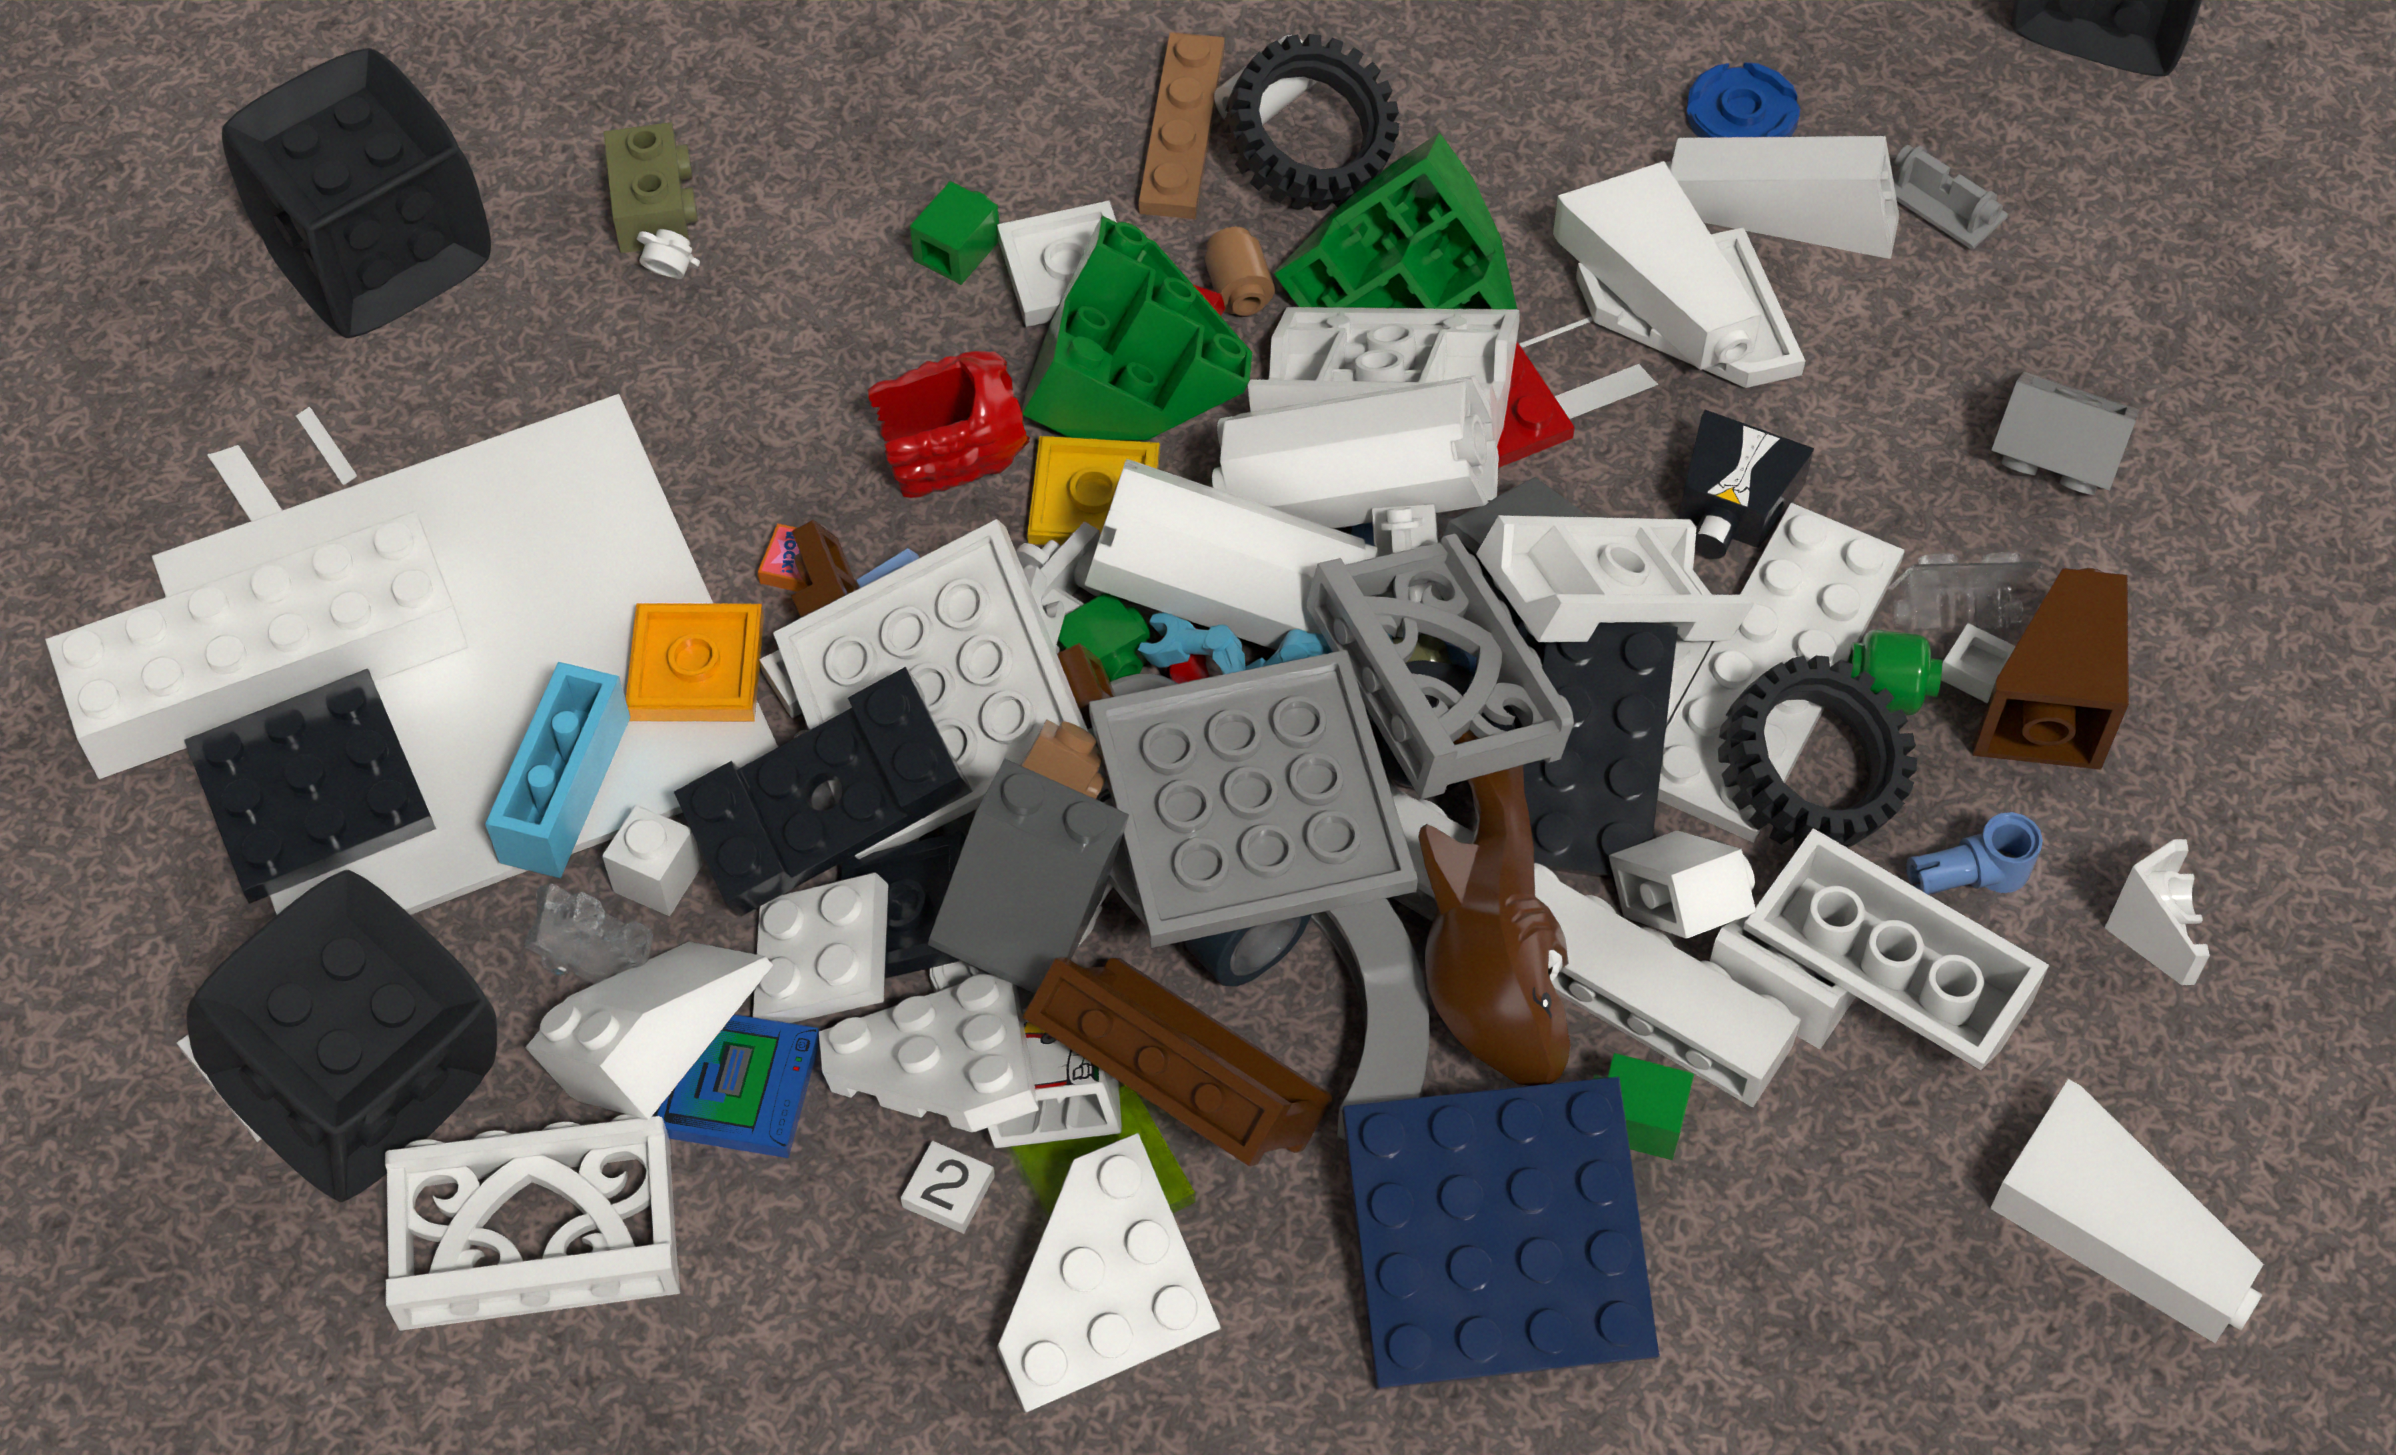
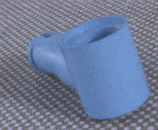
M2014 812L2000 813L1988 821L1981 834L1962 838L1959 846L1922 856L1909 857L1906 863L1910 884L1920 882L1921 884H1917L1914 887L1928 895L1968 884L1976 889L1986 887L1999 893L2014 892L2022 888L2029 880L2042 847L2041 831L2034 821L2024 815ZM1997 850L2007 851L2016 858L2006 857Z

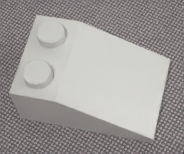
M689 941L568 996L563 1003L552 1008L544 1016L539 1032L525 1048L573 1099L649 1120L773 967V964L766 956Z

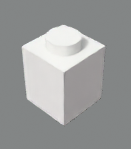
M638 805L634 806L602 856L613 892L667 916L672 914L702 867L696 839L690 827Z

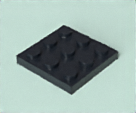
M368 668L184 740L240 886L249 904L436 829Z

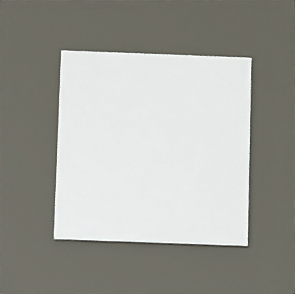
M619 394L152 556L165 596L168 597L417 511L454 604L468 648L374 681L436 829L270 895L277 915L309 889L326 878L344 870H351L372 882L410 915L529 871L499 863L485 823L557 663H567L619 676L626 699L636 603H713ZM758 701L756 703L755 722L629 721L572 854L614 839L635 805L667 818L683 813L674 791L730 761L741 768L778 748Z

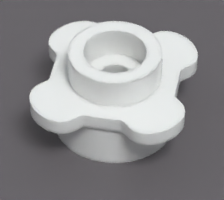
M665 229L657 230L656 235L648 232H639L637 240L645 245L639 262L648 270L668 277L683 279L687 267L695 269L699 267L700 261L691 254L690 242L682 235Z

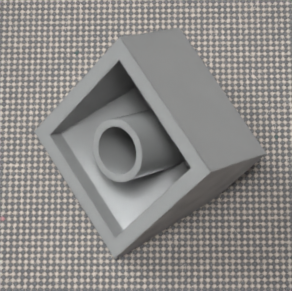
M2023 372L2016 381L1991 451L2004 455L2001 464L2006 467L2031 475H2036L2038 468L2041 467L2062 474L2059 482L2061 485L2082 493L2095 495L2097 487L2110 490L2136 422L2139 409Z

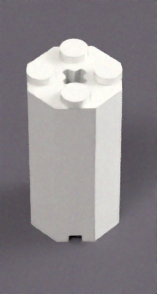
M1473 375L1220 418L1217 425V433L1221 447V467L1214 468L1212 485L1213 488L1330 528L1372 523V508L1435 504L1436 513L1485 506L1489 503L1488 500H1493L1497 497L1499 455L1496 440L1486 441L1483 424L1493 422L1490 405L1476 376Z
M1126 459L1084 586L1209 628L1223 624L1228 626L1236 637L1278 650L1280 643L1291 630L1300 629L1308 634H1322L1306 607L1317 564L1341 558L1345 565L1376 557L1377 547L1366 544L1365 539Z

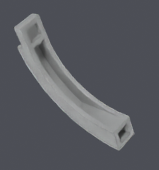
M1387 898L1314 913L1310 918L1331 942L1346 965L1356 987L1363 1013L1365 1028L1364 1053L1356 1078L1339 1109L1338 1137L1344 1140L1343 1106L1423 1097L1429 1053V1008L1425 982L1414 947L1401 920Z

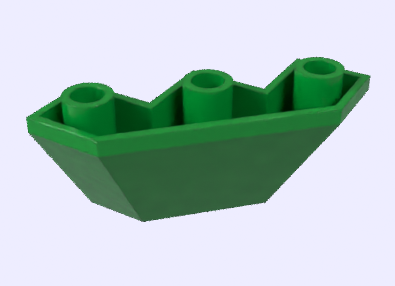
M1102 216L1050 323L1028 382L1022 414L1070 438L1149 440L1244 393L1250 381L1253 352L1155 241L1147 238L1139 228L1130 223H1117Z

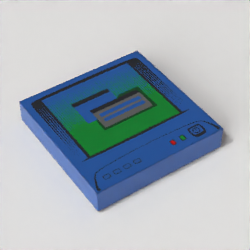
M734 1014L660 1105L657 1116L663 1118L669 1139L789 1158L820 1043L819 1028Z

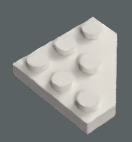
M1744 227L1711 234L1760 311L1761 319L1754 352L1747 354L1736 362L1729 364L1719 363L1703 370L1745 388L1801 376L1805 359ZM1578 263L1576 280L1595 323L1694 365L1582 263Z
M975 975L959 985L926 996H913L894 1007L861 1018H848L837 1023L834 1027L819 1031L822 1072L833 1093L850 1098L857 1091L871 1094L877 1097L882 1107L920 1118L927 1111L945 1115L948 1117L952 1127L969 1132H975L1039 1110L1018 989L1016 985L995 975Z
M1138 1133L1073 1160L1009 1320L997 1345L998 1353L1024 1414L1221 1329Z

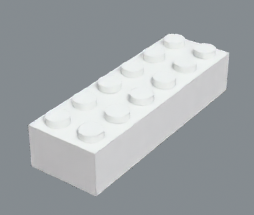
M417 511L45 639L77 740L99 779L186 749L184 740L367 668L373 681L468 648L454 604Z

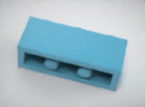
M557 663L485 823L499 863L557 878L562 877L631 718L619 676L567 663Z

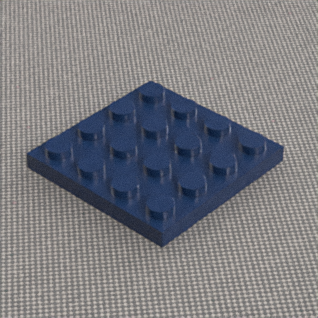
M1619 1077L1343 1106L1342 1115L1376 1389L1648 1360L1660 1357Z

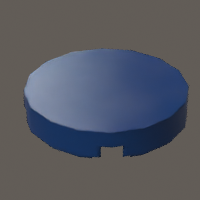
M1744 62L1743 68H1729V63L1716 65L1698 76L1689 90L1686 117L1693 133L1699 138L1791 137L1798 126L1800 107L1797 103L1798 95L1794 86L1779 72L1757 63Z

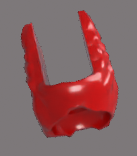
M971 351L956 357H944L938 362L926 361L918 369L909 370L895 380L877 382L868 389L871 406L879 407L877 409V421H882L880 433L884 441L887 442L885 443V454L889 465H892L893 476L899 482L903 497H923L931 494L933 491H947L951 487L965 485L975 479H981L987 474H1000L1013 463L1014 457L1030 442V437L1026 435L1024 429L1023 414L1019 402L1014 397L1012 378L1006 371L1007 361L1003 356L996 352Z

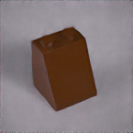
M2062 568L1996 678L1973 742L1972 756L2102 769L2129 705L2127 575L2105 573L2094 568L2079 570Z

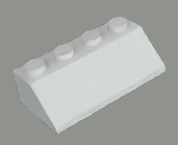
M1814 828L1756 906V913L1749 916L1743 927L1747 932L1980 1070L2002 1050L2033 1003L2049 967L2042 960Z

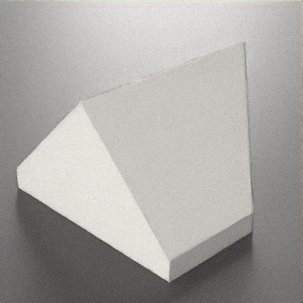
M2186 839L2170 841L2132 867L2105 929L2179 984L2195 985L2210 955L2207 944H2193L2187 935L2185 924H2200L2203 920L2202 915H2196L2193 909L2192 887L2194 875L2178 873L2189 851Z

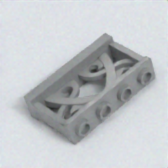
M1456 534L1443 536L1440 543L1347 565L1344 564L1341 558L1317 564L1306 607L1332 651L1348 650L1364 705L1420 799L1443 794L1446 786L1452 783L1542 759L1547 763L1561 759L1574 724L1571 707L1566 698L1557 693L1546 676L1536 651L1527 646L1512 622L1511 614L1506 604L1497 599L1482 575L1478 560L1474 555L1467 552ZM1433 581L1445 601L1439 600L1432 595V585L1424 590L1420 603L1410 601L1408 587ZM1393 591V598L1374 597V595ZM1397 627L1402 629L1403 642L1393 644L1387 633L1395 638ZM1418 632L1449 642L1477 658L1474 679L1463 696L1452 686L1437 678L1421 674H1411L1405 663L1414 653ZM1425 695L1438 699L1436 707H1431ZM1510 705L1524 727L1503 731L1488 723L1481 714L1484 713L1490 720L1498 724L1513 725L1515 716L1510 715L1503 709L1504 706ZM1469 729L1480 738L1457 745L1453 743Z

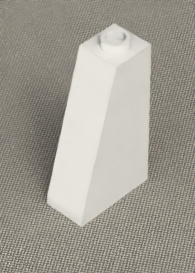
M1886 136L1678 138L1672 162H1665L1704 223L1734 229L1744 227L1745 231L1891 259L1899 220V210Z
M1664 161L1558 195L1553 235L1558 243L1699 370L1719 363H1733L1754 352L1761 313Z
M2068 1079L2004 1179L1990 1209L2214 1343L2217 1342L2228 1324L2241 1331L2263 1295L2251 1288L2263 1263L2085 1089Z

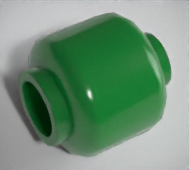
M1871 630L1864 636L1862 643L1852 642L1848 663L1853 664L1851 678H1855L1863 671L1876 678L1870 690L1876 695L1886 687L1893 695L1894 699L1886 706L1890 713L1902 709L1905 715H1914L1921 709L1925 696L1937 697L1942 676V659L1931 658L1930 644L1924 636L1886 630Z

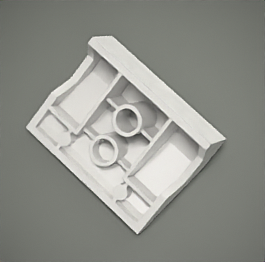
M1287 307L1271 339L1269 379L1250 380L1248 383L1250 412L1475 375L1490 405L1493 421L1492 423L1483 424L1486 441L1496 440L1498 445L1505 422L1520 322L1519 310Z

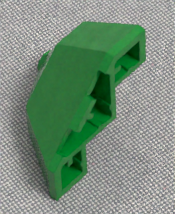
M1440 132L1393 162L1340 205L1274 273L1299 307L1518 310L1501 236L1473 177Z

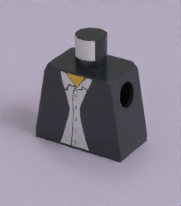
M1704 410L1698 428L1678 519H1690L1697 526L1695 550L1705 557L1719 559L1725 556L1732 539L1759 548L1787 511L1790 503L1795 500L1803 489L1807 480L1814 448Z

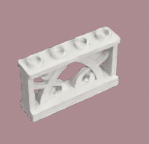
M623 1114L606 1123L581 1126L574 1122H557L546 1126L542 1131L511 1134L505 1131H487L478 1134L473 1140L442 1143L430 1139L417 1140L407 1144L403 1149L386 1151L389 1279H386V1306L399 1331L680 1294L670 1157L671 1145L663 1118L653 1116L646 1120ZM634 1159L640 1161L647 1171L644 1183L631 1197L611 1205L607 1199L617 1195L624 1188L628 1175L625 1171L618 1177L607 1178L602 1174L603 1167L610 1162ZM580 1166L579 1174L571 1169L572 1167ZM479 1179H487L481 1185L478 1181ZM533 1182L561 1195L575 1205L584 1215L570 1220L553 1235L546 1246L543 1259L523 1261L519 1251L511 1241L497 1232L483 1229L482 1227L507 1200ZM448 1183L459 1185L457 1193L450 1199L441 1200L433 1196L438 1209L444 1215L453 1218L449 1226L430 1223L417 1214L415 1201L424 1187ZM651 1205L654 1244L635 1247L622 1220L641 1212ZM594 1229L599 1231V1233L590 1234L582 1238L584 1244H589L593 1247L592 1253L567 1256V1247L574 1239ZM414 1235L429 1241L440 1242L429 1274L414 1276ZM471 1245L490 1248L500 1254L498 1265L474 1268L476 1261L484 1257V1253L480 1250H469Z

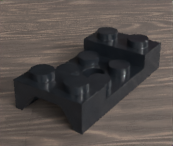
M906 667L848 697L852 708L747 765L739 768L730 761L674 791L724 902L741 917L973 792L968 780L949 751L926 705L925 696L919 683ZM826 781L840 782L842 784V796L839 802L828 810L819 811L813 809L812 795L815 789Z

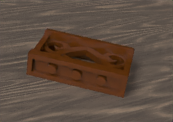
M1066 957L1055 958L1023 1015L1024 1019L1247 1166L1258 1165L1265 1152L1287 1148L1293 1153L1302 1152L1332 1102L1330 1093L1121 958H1110L1104 967L1082 968Z

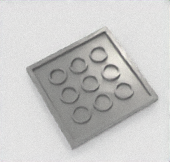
M1348 650L1089 702L1090 719L1102 758L1113 806L1129 814L1122 840L1151 948L1416 892L1418 877Z

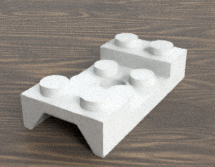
M1498 515L1476 553L1492 576L1495 586L1504 593L1523 620L1527 631L1538 642H1588L1599 622H1668L1669 626L1678 627L1677 635L1683 641H1730L1754 605L1749 595H1712L1693 571L1696 526L1690 519Z

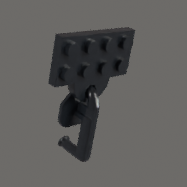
M1599 622L1588 642H1543L1542 669L1557 693L1568 701L1573 713L1574 724L1560 760L1547 763L1542 759L1523 764L1524 794L1529 811L1534 845V863L1541 864L1553 871L1614 879L1609 855L1653 839L1678 627L1648 622ZM1416 660L1406 664L1411 674H1421L1437 678L1452 686L1462 696L1466 693L1474 679L1470 671L1460 665L1427 660ZM1425 695L1431 707H1436L1438 699ZM1510 705L1504 706L1503 709L1510 715L1515 716L1513 725L1498 724L1490 720L1484 713L1481 714L1488 723L1503 731L1524 727ZM1365 707L1370 724L1376 725L1367 708ZM1382 737L1380 757L1385 773L1395 783L1414 788L1386 740ZM1464 781L1447 785L1445 792L1453 790Z

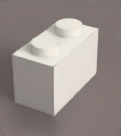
M1674 831L1609 855L1623 916L1687 939L1756 913L1751 892L1755 885L1754 873L1749 861L1743 855L1740 848L1681 831Z

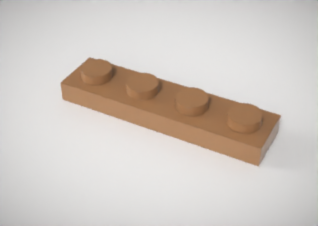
M1169 33L1139 197V214L1196 219L1215 110L1214 94L1219 87L1225 52V37Z

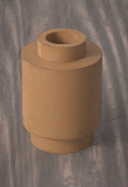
M1228 227L1210 237L1207 242L1204 261L1214 292L1222 294L1226 308L1224 312L1249 316L1261 311L1274 296L1275 286L1258 239L1251 236L1250 232L1242 227Z

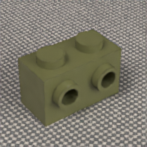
M673 123L603 131L612 215L620 252L643 251L645 245L637 240L639 232H648L656 235L659 229L678 233L690 242L687 223L698 222V213L693 187L683 188L682 180L693 178L688 144L677 145Z

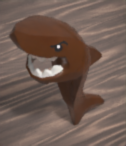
M1469 729L1453 743L1457 745L1480 738ZM1523 765L1467 779L1472 790L1478 822L1471 844L1460 843L1428 824L1420 828L1418 838L1425 868L1438 905L1428 934L1425 953L1427 988L1434 1006L1454 1037L1476 1058L1517 1084L1535 1086L1552 1084L1562 1075L1568 1063L1571 1043L1565 1009L1552 982L1560 970L1569 963L1566 939L1560 924L1549 907L1535 897L1534 845L1529 811L1524 794Z

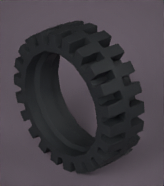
M1309 34L1302 43L1299 35L1287 36L1281 45L1276 40L1267 45L1262 53L1258 52L1236 81L1227 101L1225 111L1228 113L1224 119V133H1231L1226 142L1229 153L1240 154L1235 165L1241 174L1252 170L1254 176L1250 184L1258 191L1266 184L1272 187L1269 198L1278 203H1281L1286 195L1290 196L1292 208L1303 210L1309 202H1312L1313 211L1326 210L1332 202L1336 207L1342 205L1379 175L1396 146L1394 142L1399 135L1400 124L1394 122L1399 114L1397 101L1388 102L1393 90L1388 80L1377 84L1376 79L1381 70L1375 63L1371 62L1363 68L1359 64L1364 55L1361 51L1353 47L1346 56L1341 53L1343 41L1331 38L1326 46H1322L1321 35ZM1306 77L1329 85L1345 97L1359 117L1363 134L1361 149L1356 158L1340 168L1318 169L1298 163L1278 149L1263 128L1259 111L1262 94L1268 86L1282 78Z
M1816 655L1809 661H1806L1805 656L1790 659L1785 664L1781 662L1758 677L1740 694L1727 711L1726 716L1728 718L1720 728L1718 738L1726 741L1718 748V761L1720 763H1730V766L1721 775L1725 787L1738 785L1740 791L1732 798L1739 811L1751 804L1756 812L1748 821L1758 830L1770 823L1773 829L1769 838L1781 845L1794 838L1793 849L1798 850L1813 828L1846 848L1855 845L1876 832L1898 813L1905 804L1903 800L1910 795L1914 782L1909 780V778L1917 771V758L1906 756L1916 747L1913 733H1899V730L1908 722L1902 709L1890 713L1886 706L1894 699L1893 695L1886 687L1875 695L1870 688L1876 678L1866 671H1863L1855 678H1851L1853 664L1839 660L1830 667L1828 656ZM1786 700H1806L1828 708L1850 726L1864 749L1869 771L1867 791L1858 804L1846 810H1830L1805 801L1783 782L1769 759L1764 735L1767 716L1776 705Z

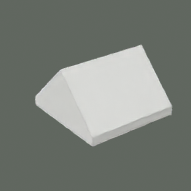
M1750 915L1723 926L1715 939L1710 962L1722 967L1732 980L1756 994H1767L1784 1003L1791 1014L1801 1019L1796 1036L1821 1049L1856 996L1744 930V924Z

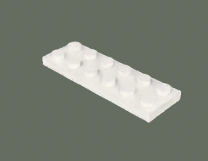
M1790 503L1740 594L1749 595L1754 605L1730 641H1714L1666 728L1657 800L1754 843L1760 830L1756 829L1748 820L1756 810L1750 804L1739 811L1732 798L1740 791L1738 785L1725 787L1721 775L1730 766V763H1720L1718 761V748L1726 741L1718 737L1721 725L1728 718L1726 716L1727 711L1752 682L1781 662L1785 664L1790 659L1805 656L1806 661H1809L1816 655L1828 656L1830 667L1839 660L1848 662L1852 642H1860L1902 562L1904 549ZM1786 700L1776 705L1767 716L1764 735L1769 759L1784 783L1789 777L1825 707L1806 700Z

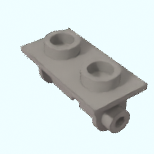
M1906 145L1897 155L1895 165L1899 166L1900 169L1892 175L1897 201L1971 250H1974L2008 217V213L2002 210L2003 205L1996 201L1997 194L1992 191L1987 192L1961 174L1953 179L1948 175L1950 167L1928 154L1927 149L1918 146L1914 149L1910 145Z

